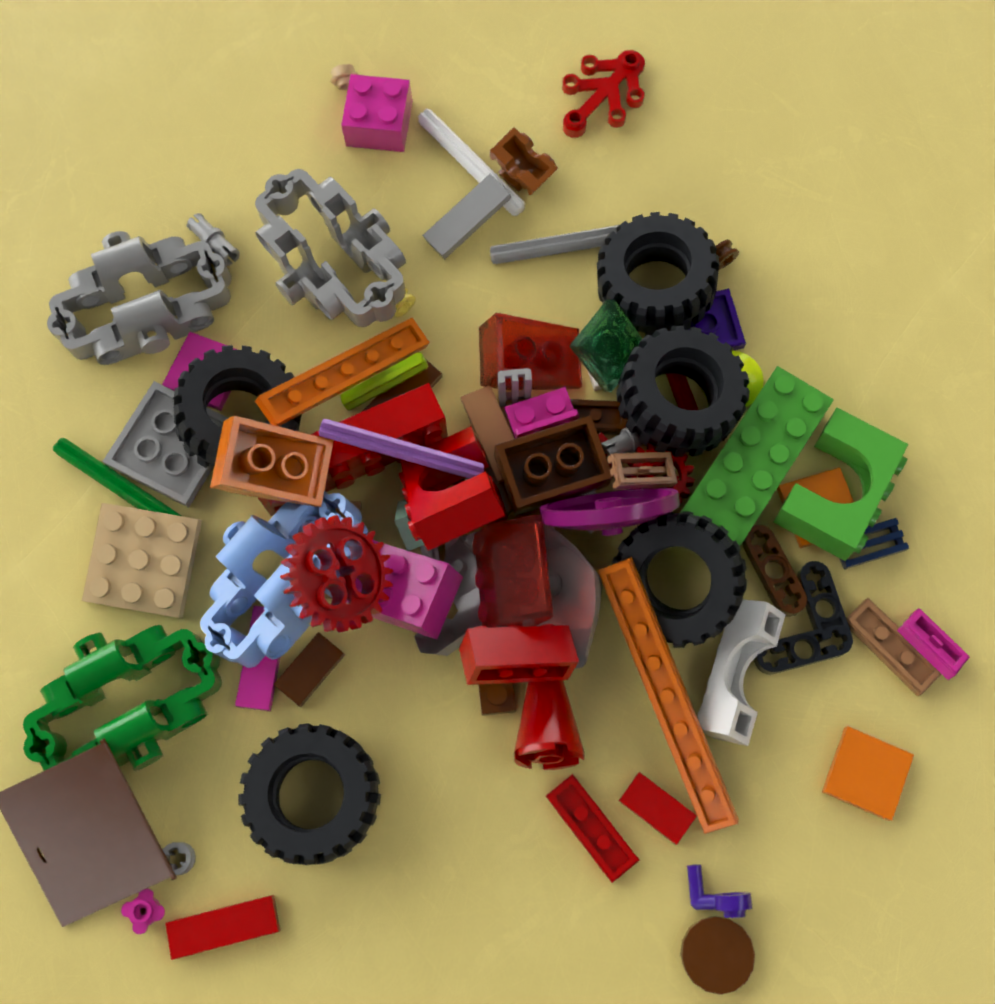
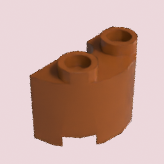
M513 127L490 150V159L497 160L502 168L498 174L509 186L518 192L524 188L529 195H532L558 167L548 154L543 153L540 155L532 149L533 142L531 138Z

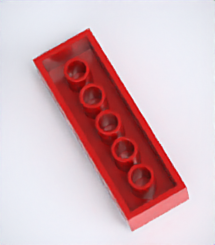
M429 383L340 421L343 424L424 447L448 437L445 415ZM316 431V432H314V433L311 434V435H315V436L321 437V436L319 435V431ZM334 440L324 491L327 492L336 487L337 489L347 488L354 484L355 479L366 474L367 476L379 474L385 469V466L396 461L401 463V460ZM258 498L270 516H273L286 503Z

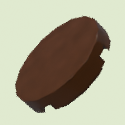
M717 916L701 919L688 928L682 939L680 956L684 970L691 981L706 992L716 994L734 992L749 979L754 969L755 952L750 937L734 921Z

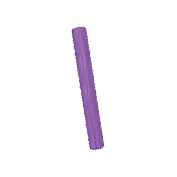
M323 419L320 425L319 435L324 438L469 479L484 472V464L329 419Z

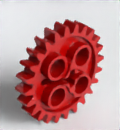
M334 515L328 518V520L325 517L315 520V525L312 522L302 527L303 532L292 536L296 544L285 547V550L292 557L281 560V564L288 567L289 572L281 575L280 579L290 581L291 584L283 593H294L296 597L289 606L296 607L301 605L303 609L300 612L299 618L303 619L312 616L311 627H317L323 623L324 632L333 631L335 628L338 633L346 632L349 628L351 630L362 628V623L372 622V614H378L383 611L378 602L389 601V597L383 592V589L393 587V583L385 580V575L392 573L393 569L384 567L383 563L390 558V555H381L379 552L384 546V542L374 544L372 540L376 532L373 530L364 534L363 522L352 527V517L344 518L340 522L338 515ZM344 545L350 549V559L344 553ZM313 555H316L320 560V570L313 564ZM337 570L340 573V577H337L336 575ZM356 578L362 584L361 593L356 588ZM325 589H328L332 595L331 604L325 599Z

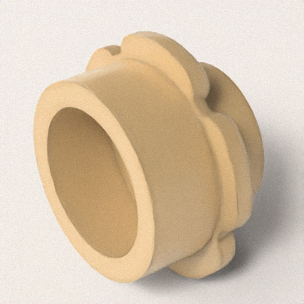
M342 64L331 70L332 78L330 81L339 90H348L350 75L359 74L355 72L353 65Z

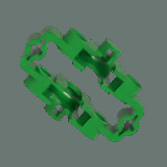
M155 625L125 641L116 639L108 644L102 633L89 635L79 640L73 646L79 660L63 668L64 675L48 683L40 690L46 704L30 712L25 717L23 728L27 738L24 742V753L29 760L40 762L42 769L46 770L101 744L100 740L105 738L119 767L130 762L134 771L143 769L163 757V753L157 743L158 740H168L208 715L201 701L215 694L221 688L222 679L217 671L220 665V657L207 650L205 643L202 642L200 637L187 629L177 630L167 636L162 625ZM96 647L97 650L91 653L90 650ZM185 648L182 653V663L187 670L199 675L201 683L194 687L185 688L164 700H147L95 729L94 735L96 738L76 749L69 758L64 759L67 751V742L62 735L51 732L48 726L49 722L68 716L84 706L91 707L106 698L103 690L100 689L105 684L117 679L137 681L152 673L150 669L171 658L177 650ZM199 652L207 655L203 658L204 667L196 664L199 661ZM133 653L138 664L128 663L123 657ZM163 712L169 725L158 724L153 716ZM145 745L149 754L142 757L138 747Z

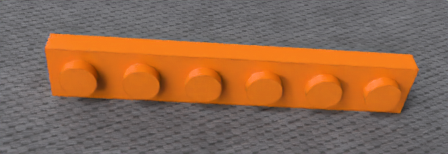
M412 317L259 395L255 402L271 425L281 426L425 349L430 342Z

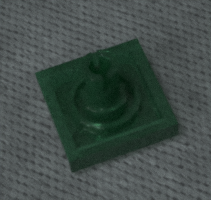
M606 300L569 347L601 389L612 392L619 382L634 347H638L642 337L615 300Z

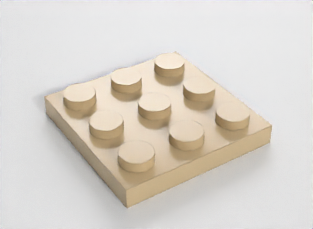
M102 503L82 601L183 618L202 520Z

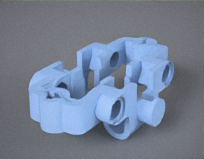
M324 491L321 507L286 502L268 522L252 515L246 522L238 521L230 525L223 535L225 546L216 556L227 569L211 587L210 597L215 603L203 615L200 622V627L206 634L205 646L207 650L230 662H237L246 668L255 667L265 655L272 660L283 656L310 626L309 623H311L312 616L300 619L299 615L303 609L301 605L296 607L289 606L296 597L294 593H283L291 584L290 581L280 579L281 575L289 572L288 567L281 564L267 580L253 569V561L265 550H272L284 559L291 558L292 556L285 550V547L296 544L292 536L303 532L302 527L311 522L315 525V520L322 517L328 520V518L334 515H338L341 522L344 518L336 512V508H338L346 518L352 517L353 527L361 522V511L339 493L328 494ZM365 525L363 530L364 534L368 533V529ZM344 545V553L350 559V549ZM313 555V564L320 570V560L316 555ZM337 570L336 575L337 577H340V573ZM325 589L324 593L332 598L330 591ZM257 599L265 606L263 608L265 611L252 625L247 636L230 627L237 617L244 614Z

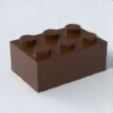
M591 415L495 445L494 457L515 516L539 509L542 505L553 501L580 496L608 487L613 479Z

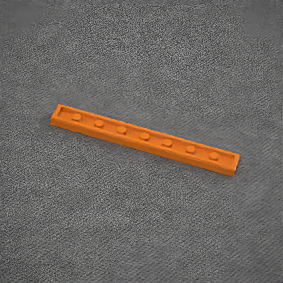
M632 557L599 569V576L704 834L738 824L739 818Z

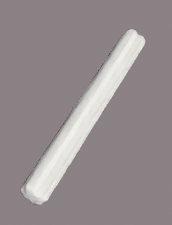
M425 109L419 114V124L479 183L491 174L511 194L512 198L503 206L511 215L517 216L525 209V202L431 109Z

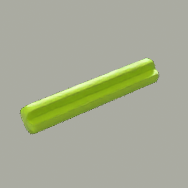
M417 352L340 395L341 402L347 410H352L426 370L428 363L423 354Z

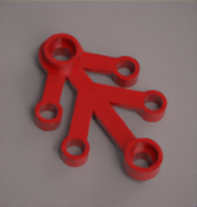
M627 50L620 53L617 59L598 60L594 55H585L581 59L580 69L584 75L592 76L596 72H613L610 77L579 79L575 74L564 76L562 90L567 95L595 91L578 110H571L564 116L563 131L568 137L578 138L585 133L587 118L607 97L609 104L608 124L614 128L624 125L626 111L621 107L619 84L624 79H626L628 86L627 105L631 108L642 106L645 93L639 86L638 76L644 70L645 59L639 52ZM586 64H592L594 66L587 67ZM574 83L575 86H568L567 84ZM631 96H638L639 99H632ZM619 115L621 118L614 119L612 116Z

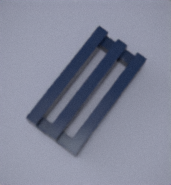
M897 518L874 524L873 527L867 526L864 532L867 536L887 529L890 530V533L867 540L863 549L893 540L895 546L850 560L847 559L846 561L840 559L843 569H849L908 550L909 546L907 542L904 543L902 538L904 534L902 530L898 529L897 525L899 522Z

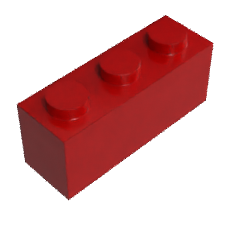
M548 623L540 626L524 627L521 625L493 628L476 626L467 629L459 647L467 685L568 680L579 663L569 625Z

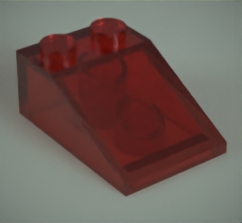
M497 312L479 327L480 386L486 387L490 385L491 388L498 389L499 371L529 368L531 369L532 390H556L566 387V389H580L582 387L578 328ZM518 377L519 390H523L524 377ZM506 378V390L511 391V378Z

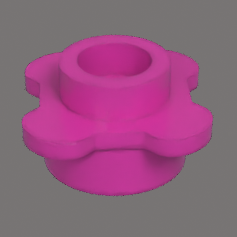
M144 889L139 892L138 897L132 902H125L123 904L121 913L124 917H128L133 924L132 930L134 933L143 934L147 931L149 925L163 919L165 909L154 897V892L151 889ZM141 908L146 909V913L144 915L140 913Z

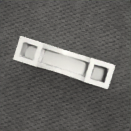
M743 599L735 617L724 628L721 642L717 648L713 669L708 678L704 699L697 716L703 733L714 739L749 745L758 712L745 699L743 692L744 676L748 666L757 654L777 647L786 615L770 603Z

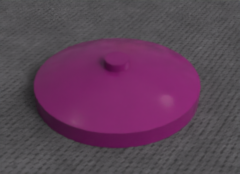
M626 489L586 494L553 501L540 507L541 523L545 525L582 531L602 530V535L610 536L623 533V527L638 525L661 517L679 508L680 502L678 490Z

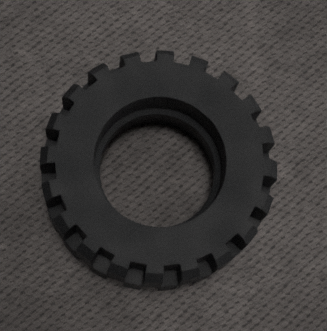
M651 212L650 216L643 217L642 214L632 217V222L630 223L624 221L617 226V233L614 231L609 233L605 238V244L600 247L598 253L599 300L603 302L604 311L608 316L613 315V322L619 327L628 326V332L638 335V332H643L645 337L647 335L653 336L654 331L667 328L669 332L672 326H684V330H689L691 322L697 324L704 318L705 312L710 310L716 295L719 256L716 254L717 248L714 241L708 239V233L702 227L696 229L695 222L686 217L684 220L678 219V215L673 213L663 216L660 215V212ZM661 261L678 267L686 277L673 287L655 290L638 285L629 277V274L644 263Z
M672 326L669 332L667 328H662L654 331L653 336L647 335L639 342L638 347H634L618 382L617 401L621 403L618 410L621 418L628 419L625 426L632 434L637 432L640 435L638 441L645 446L650 443L656 447L654 450L656 452L671 451L673 457H683L686 452H689V455L692 457L702 455L704 450L711 451L716 448L721 441L727 438L746 410L745 405L749 401L750 391L746 387L750 382L747 372L741 371L744 364L740 357H734L732 354L734 349L727 342L724 344L717 340L719 336L711 332L709 335L701 332L702 329L696 327L684 330V326ZM673 373L692 379L704 391L708 401V408L685 410L671 404L660 393L655 378L663 374Z
M232 345L222 346V352L216 353L214 349L204 352V360L202 361L199 358H195L188 364L189 372L183 371L178 379V387L175 388L173 397L176 434L179 441L184 442V450L189 456L197 455V463L204 468H207L209 464L215 466L222 428L216 425L207 415L206 407L209 402L221 393L235 390L245 391L258 397L294 378V375L291 372L285 374L286 365L279 359H276L274 362L270 360V353L260 350L259 353L252 352V347L242 345V350H233ZM302 414L279 427L299 431Z
M686 511L681 513L669 512L661 517L642 523L621 542L617 548L619 552L612 560V564L632 557L666 642L673 643L674 648H684L688 643H693L696 646L705 643L707 638L711 636L714 638L720 634L724 627L730 624L743 601L747 585L745 559L741 558L739 553L741 548L736 540L732 541L727 535L729 531L722 525L718 527L712 523L713 519L704 515L702 517L695 516L693 512ZM684 547L698 554L707 564L711 574L710 591L704 601L696 607L686 610L671 608L659 601L651 591L647 579L648 566L653 557L666 548Z
M309 723L299 724L298 728L291 729L287 727L278 731L279 736L274 739L268 737L261 743L263 749L258 754L253 753L248 760L251 767L248 773H242L240 783L244 784L243 794H238L239 805L244 807L245 812L241 818L244 826L249 827L252 831L250 835L256 845H262L265 848V853L290 864H324L350 853L355 845L365 839L369 827L374 825L377 815H375L377 805H380L381 794L378 791L380 780L369 754L347 734L322 724L319 726H313ZM308 760L323 761L332 766L341 777L344 787L343 803L337 815L326 825L315 829H303L289 822L282 813L279 801L280 788L285 776L294 766Z

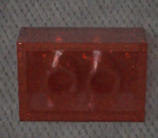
M531 515L490 523L474 534L472 551L476 555L477 571L475 584L479 589L480 605L478 617L482 626L489 628L520 625L522 627L538 626L553 618L542 515Z

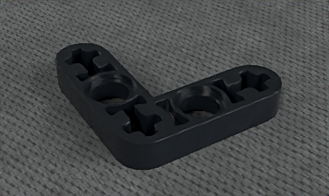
M810 561L797 574V578L807 595L805 607L813 630L779 639L777 647L768 649L772 655L784 652L785 648L783 645H786L788 657L777 660L774 663L775 667H772L770 662L763 661L767 650L757 654L754 658V663L762 673L768 675L777 674L838 658L852 648L853 638L831 573L823 563ZM810 570L814 574H820L821 579L817 581L819 592L826 589L827 593H820L814 598L811 596L817 588L813 580L807 581L806 579ZM824 600L831 604L833 607L831 617L824 618L817 613L816 603L818 601ZM832 633H834L836 638L841 637L843 643L839 645V650H837L835 645L820 649L819 643L830 639ZM805 641L810 644L812 648L810 658L802 659L796 655L794 650L796 642Z

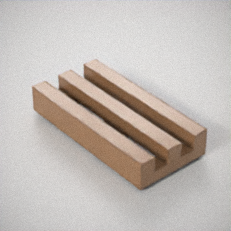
M671 452L614 453L607 457L608 464H612L613 467L610 470L611 477H615V482L612 483L614 490L672 487L677 484ZM626 463H665V466H641L622 468V464ZM667 475V477L624 478V476Z

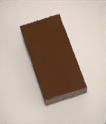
M318 632L273 685L299 707H302L345 654Z

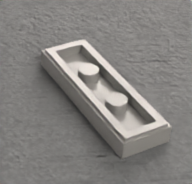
M489 174L423 235L424 239L445 260L512 198L511 194Z

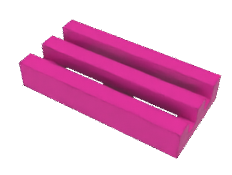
M919 608L911 613L903 625L897 629L947 680L954 677L970 658Z

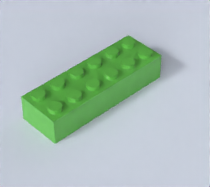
M777 366L681 512H693L695 516L702 517L704 515L713 519L712 523L718 527L722 525L729 531L727 535L731 540H736L740 547L834 399Z

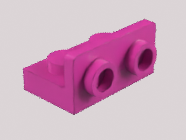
M566 387L505 407V413L515 439L579 419L578 411L573 408Z

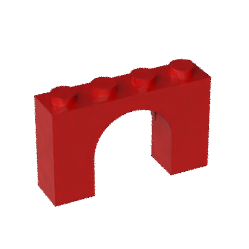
M472 426L427 446V448L483 463L484 469L489 467L485 452ZM400 459L403 471L399 473V477L404 486L401 490L407 502L404 505L405 510L411 520L408 522V526L416 541L421 539L428 551L505 516L500 498L486 471L447 488L466 477Z

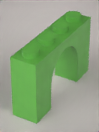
M836 407L814 447L846 463L857 473L862 484L861 500L848 504L835 503L795 483L773 523L844 561L853 552L859 554L869 536L864 534L867 526L873 527L882 512L877 507L880 500L886 501L895 486L894 483L890 482L893 474L898 476L908 460L903 455L909 444Z

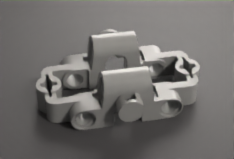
M302 169L293 170L287 175L277 174L270 177L266 182L265 191L255 201L260 219L264 224L255 234L264 248L279 263L284 273V276L275 282L284 298L291 305H294L305 297L315 309H320L330 320L344 312L358 327H367L375 320L383 322L391 319L395 315L396 304L406 294L403 275L398 270L406 263V259L398 246L386 235L390 232V228L384 217L376 209L370 210L362 217L358 213L356 202L332 177H328L319 185ZM303 195L308 196L311 204L324 218L331 237L364 273L373 271L380 279L387 281H377L369 284L364 292L365 299L358 304L355 303L350 292L338 279L336 271L326 261L321 264L320 269L304 236L297 229L293 230L279 216L293 213L298 207V199ZM343 211H346L350 220V227L342 234L336 217ZM295 247L299 249L303 260L296 270L289 264L286 256Z
M113 232L103 238L102 245L104 249L91 254L94 265L73 273L68 279L71 289L56 294L51 298L49 307L52 314L48 318L47 326L59 342L75 358L80 360L96 356L99 364L108 365L142 352L145 354H155L169 347L170 341L167 333L170 332L174 340L187 336L189 332L194 333L205 329L214 322L211 311L225 306L230 301L231 296L228 286L232 280L231 273L223 258L213 253L209 244L204 241H198L185 246L182 238L169 237L148 244L141 236L131 239L127 232ZM211 263L214 265L217 271L216 275L218 278V282H216L212 274L213 270L211 267ZM197 266V270L208 288L201 292H191L174 299L173 297H168L162 290H158L111 308L114 317L112 319L113 322L94 329L88 335H86L84 326L73 314V312L81 309L94 308L107 302L113 304L126 299L124 288L118 280L130 272L143 274L148 283L158 287L168 283V279L182 275L192 267ZM155 331L157 335L148 337L147 333Z

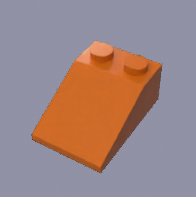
M234 415L223 421L210 488L245 496L321 507L334 440Z

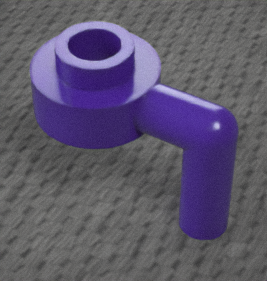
M701 864L687 865L690 903L694 909L723 911L724 918L746 917L745 910L752 909L750 892H726L704 895Z

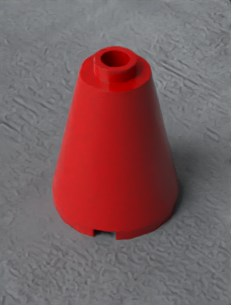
M564 680L528 682L514 749V762L518 766L532 769V763L543 764V770L565 769L578 765L579 758L585 759V752Z

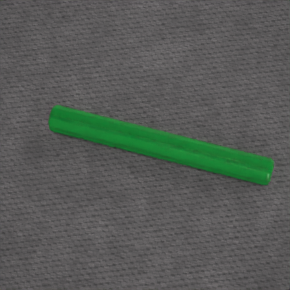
M60 438L54 444L53 451L58 456L137 509L182 516L66 438Z

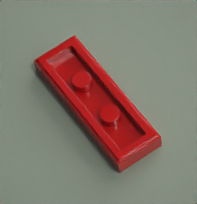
M573 774L545 796L611 883L615 882L640 861Z
M274 895L165 923L171 960L281 931Z

